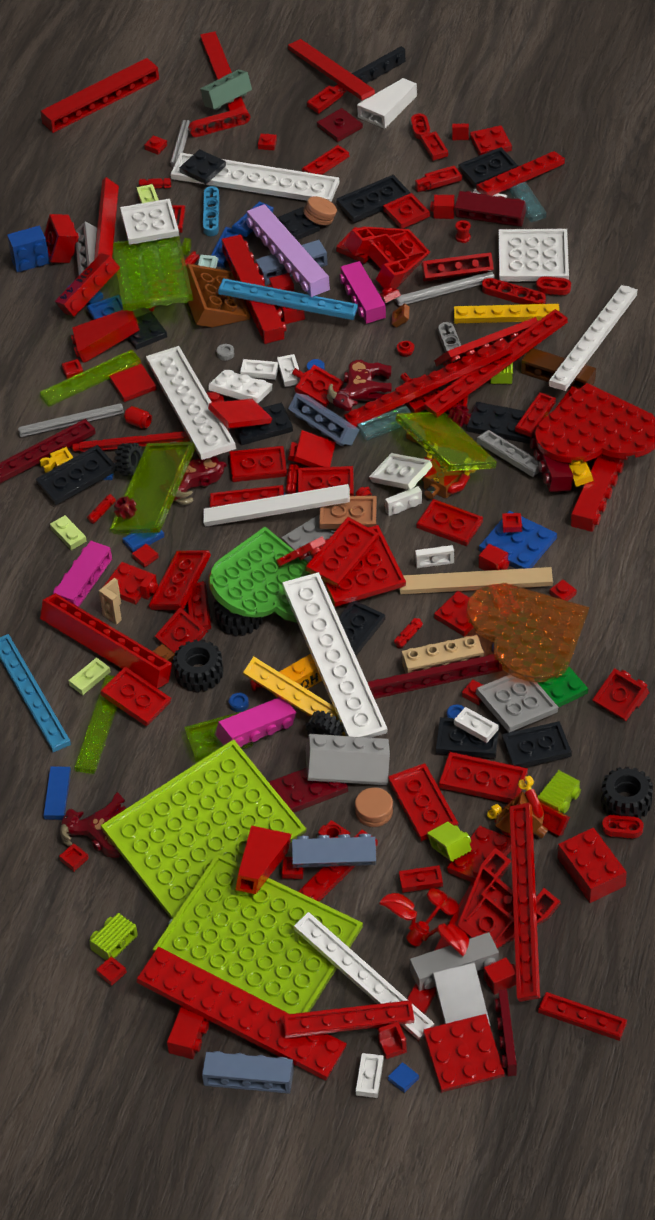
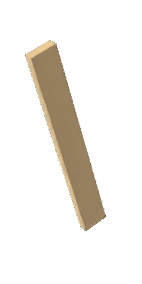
M552 567L403 575L406 580V586L400 588V594L483 590L484 588L508 585L509 588L553 586Z

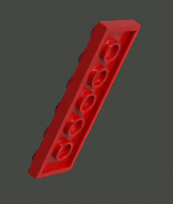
M534 317L451 349L434 360L437 367L443 364L446 367V365L454 363L456 360L459 361L464 356L478 352L479 349L486 348L499 340L505 339L508 343L538 322V320Z

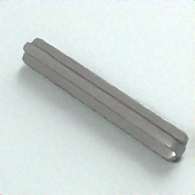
M189 120L181 122L170 160L172 167L175 166L180 153H183L189 133Z

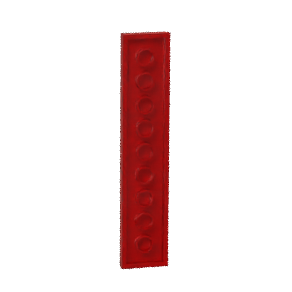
M159 946L137 978L138 984L279 1057L293 1059L294 1065L325 1081L328 1079L347 1043L328 1033L285 1038L283 1015L289 1013Z

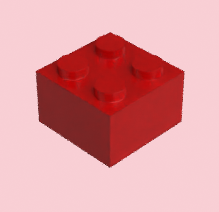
M49 214L44 231L49 260L56 263H70L71 257L74 256L75 244L79 239L74 223L69 215Z

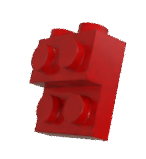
M614 668L592 700L595 704L627 721L635 708L641 706L650 692L645 682L640 679L636 681L625 670L619 671Z

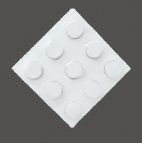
M170 199L120 207L129 245L179 236Z

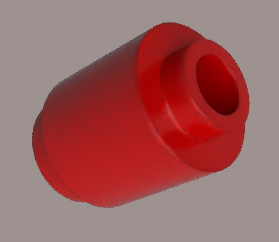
M134 406L126 409L124 413L126 423L139 428H148L152 422V415L148 411Z

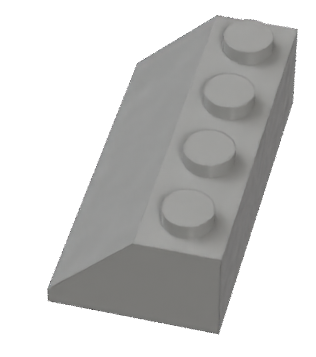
M309 734L305 749L308 781L374 785L388 784L390 760L388 739Z

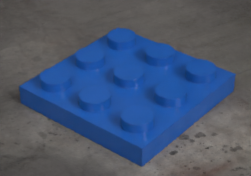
M522 516V532L503 533L501 520L479 545V551L482 552L488 544H491L508 552L509 566L516 569L532 568L557 539V533Z

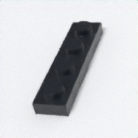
M400 46L352 74L367 84L406 62L405 48Z

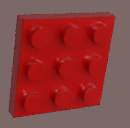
M486 1014L423 1029L441 1093L504 1077L505 1073Z

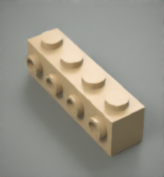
M478 635L466 636L460 639L447 640L441 643L402 651V664L405 673H410L471 658L484 657V652Z

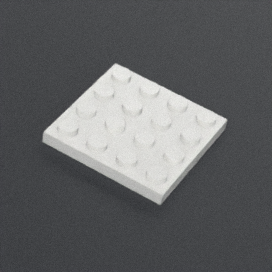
M499 229V280L507 282L537 281L540 277L544 276L566 278L569 280L567 229Z

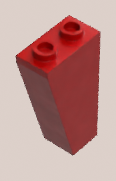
M132 307L72 327L74 335H71L74 345H76L74 347L76 356L81 357L83 363L138 332L139 326Z
M251 825L237 877V891L257 894L288 853L292 834Z

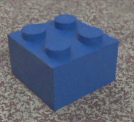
M40 225L7 234L11 260L17 273L50 264L46 238Z

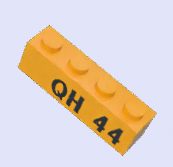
M311 654L279 671L306 689L322 681Z

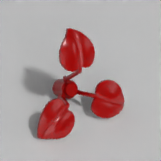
M436 888L428 891L427 897L429 901L437 907L425 922L419 921L415 923L417 912L413 910L414 904L402 894H388L379 902V905L387 907L399 917L408 921L412 920L408 927L410 931L406 935V939L410 944L420 946L423 941H426L430 936L438 932L462 957L466 954L469 938L459 927L453 924L447 926L443 923L429 932L428 924L439 909L447 915H454L459 909L457 901L445 892Z

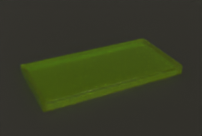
M430 412L396 414L395 420L447 471L496 468L497 461L459 425L453 422L451 418H448L445 412L437 418Z
M194 442L148 443L124 496H128L129 499L133 498L137 504L135 506L137 511L132 518L125 520L122 517L118 518L116 515L110 528L113 534L160 533L195 451Z

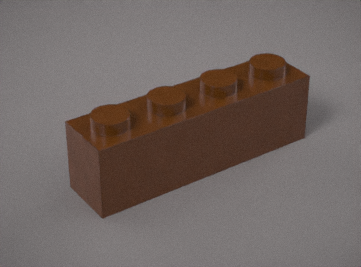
M532 348L522 359L521 373L549 382L566 358ZM584 365L568 389L571 387L580 389L586 383L593 385L596 379V368Z

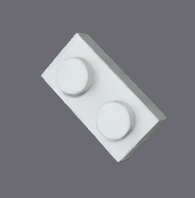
M295 355L277 357L284 386L297 385L300 382V378L292 375L295 368L299 370Z
M243 359L240 373L251 378L276 380L279 364L272 361Z
M419 486L386 498L385 511L388 516L422 504V491Z
M453 545L415 550L416 567L422 568L454 563Z
M467 707L454 719V725L486 743L498 731L496 723Z
M362 1053L356 1096L378 1098L384 1061L383 1055Z

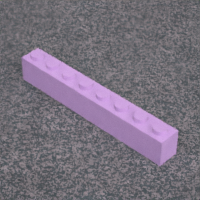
M265 204L247 211L246 223L248 227L253 229L255 235L262 240L264 246L270 249L272 255L278 258L279 263L285 266L287 272L293 275L295 281L300 283L305 292L307 291L313 297L330 290L329 276Z

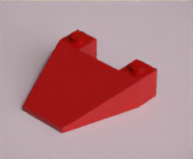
M360 227L351 230L344 244L354 256L367 253L381 270L376 280L384 289L387 287L398 288L430 254V251L410 229Z
M494 848L481 864L458 927L472 938L489 932L498 949L515 939L513 890L500 880L512 865V861L498 849ZM545 888L536 897L537 926L547 921L561 905L560 900Z

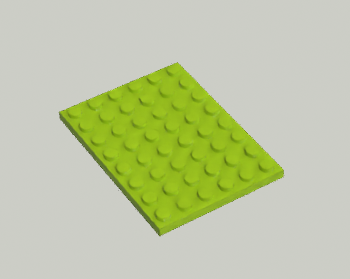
M234 739L101 825L102 831L171 919L175 917L217 853L241 864L251 825L292 834L290 843L292 839L303 835L307 830Z
M217 853L154 946L153 953L159 946L289 1014L310 1012L337 967L294 930V925L309 912L350 948L363 928V923L270 878L267 879L257 894L237 891L236 883L241 864Z

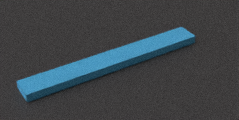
M224 278L218 289V294L350 320H354L358 309V304L318 296L311 297L308 294Z
M7 634L0 637V661L52 752L70 746V739L10 635Z

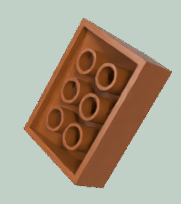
M187 264L180 277V281L196 325L216 327L250 320L251 316L244 299L218 294L223 278L235 280L231 271Z

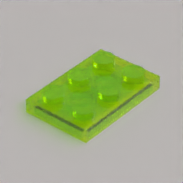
M241 712L184 727L196 762L201 761L224 746L215 735L218 722ZM253 742L243 745L241 749L253 746Z

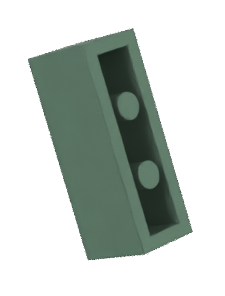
M239 69L200 88L205 107L213 110L221 108V105L233 102L237 97L245 96L247 92L252 90L248 72Z

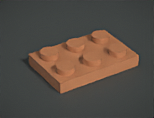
M350 496V502L320 507V529H338L347 517L366 527L375 526L377 496Z

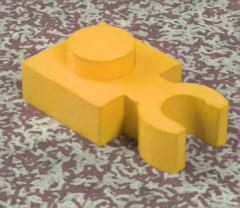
M65 447L50 453V458L40 459L41 467L44 466V471L47 473L54 467H58L73 459V456Z

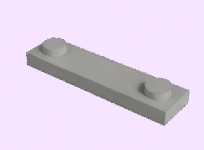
M490 430L477 437L476 442L528 475L533 477L540 472L539 461H536L534 457Z

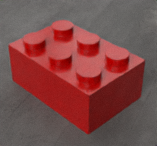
M594 827L558 844V860L589 903L626 886V870Z

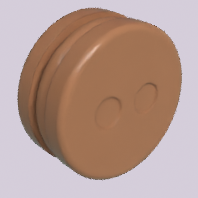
M313 196L308 199L303 212L310 221L316 224L330 225L336 215L337 208L329 200Z
M368 788L360 792L355 800L357 819L362 824L370 827H379L386 824L393 815L391 795L381 788Z

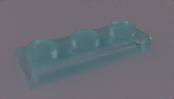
M526 182L510 188V192L515 199L525 200L526 216L530 222L546 218V211Z
M407 406L359 423L358 429H360L359 432L367 441L413 423L414 416Z

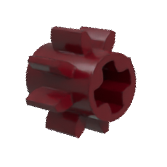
M459 404L455 408L451 407L448 418H451L450 423L457 427H463V424L467 425L471 414L468 413L469 409Z
M128 496L120 497L115 502L114 508L116 510L114 513L118 518L122 517L123 520L130 519L137 511L135 507L137 504L133 498L129 499Z

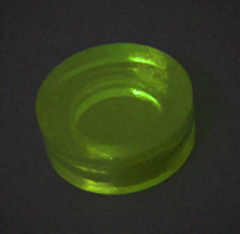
M184 238L183 255H189L191 238Z

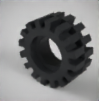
M138 443L120 444L117 447L118 450L115 451L117 456L114 457V460H117L115 466H118L117 471H120L119 474L123 476L140 475L141 471L144 470L142 466H145V462H143L145 456H143L144 451L141 450L142 447Z
M319 710L314 712L305 725L308 735L342 736L344 730L340 720H336L334 715L333 717L330 716L331 713L329 712L325 714V711L322 710L321 712Z

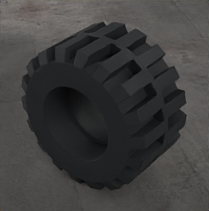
M216 599L214 601L216 623L222 631L226 630V633L229 635L233 633V636H238V634L244 636L246 633H252L253 629L257 630L259 624L263 622V617H246L233 614Z
M193 640V642L188 641L185 645H181L179 650L175 651V656H173L175 678L178 684H181V687H187L189 691L195 690V692H200V690L207 691L208 688L212 689L215 687V684H219L224 671L222 654L216 645L213 646L212 642L209 641L207 643L206 640ZM198 664H202V665H203V666H201V667H193L194 665H198Z
M619 767L616 768V771H610L609 775H606L604 781H602L601 803L603 810H606L605 813L608 816H631L641 819V816L645 817L648 811H650L652 804L653 784L650 782V777L645 776L643 771L639 772L637 768L629 769V767H625V769ZM629 792L634 794V796L626 797L619 793Z

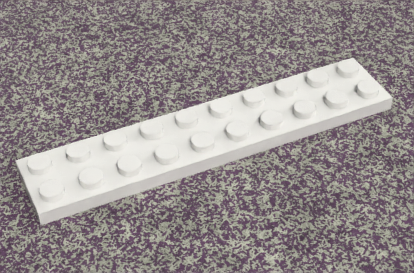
M180 153L171 172V179L204 184L180 173L179 167L193 155ZM225 160L226 167L206 184L306 201L310 197L318 196L332 202L339 185V177Z
M177 346L146 356L149 367L201 460L236 449L235 442L226 426L208 409L209 403L212 402L180 347Z
M319 572L282 582V588L337 716L343 725L346 736L372 738L386 734L387 726Z

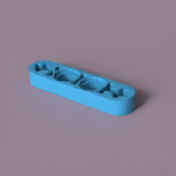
M215 186L207 187L204 190L203 229L204 234L207 236H215L219 232L220 197L219 189Z

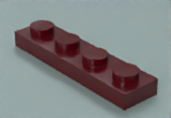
M499 990V997L495 999V1010L500 1012V1017H497L498 1031L502 1030L503 1036H499L500 1049L505 1050V1055H502V1066L507 1068L508 1076H516L517 1063L507 990Z

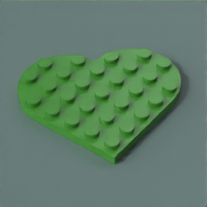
M264 527L214 564L209 575V587L214 598L233 614L246 617H264L275 612L284 620L297 623L282 588V582L311 575V573L306 571V566L309 562L305 559L299 560V558H296L279 567L276 560L294 550Z

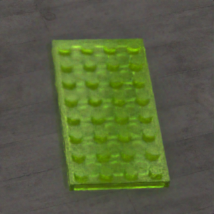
M179 236L130 245L128 241L115 242L113 244L114 260L120 267L117 271L123 311H134L137 308L144 307L152 308L158 305L168 306L172 303H187L193 300Z

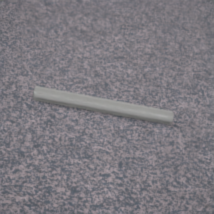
M490 271L403 294L396 298V303L398 306H402L404 303L410 304L482 285L484 279L494 278V274Z
M119 403L20 426L18 431L20 437L72 426L84 419H87L89 422L123 414L124 410L122 404Z

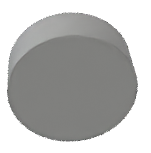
M222 344L217 347V357L220 360L227 361L234 357L232 345Z

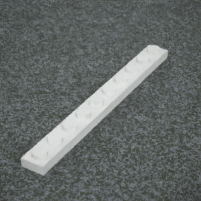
M620 286L549 380L550 387L563 391L567 390L635 299L638 289Z

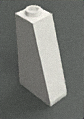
M402 78L357 105L358 118L385 129L417 97V83Z

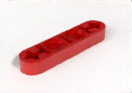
M239 108L192 121L188 129L193 137H200L244 125L249 122L251 116L246 108ZM231 118L229 122L223 123L225 119ZM215 122L214 126L208 127L210 123Z
M486 278L482 282L484 294L521 305L546 304V295L542 292L494 278ZM507 289L510 290V292L505 293L502 292V290ZM519 294H525L526 296H525V297H519L518 295H519Z

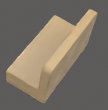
M113 578L99 590L103 616L117 625L122 620L119 606L121 598L118 580Z

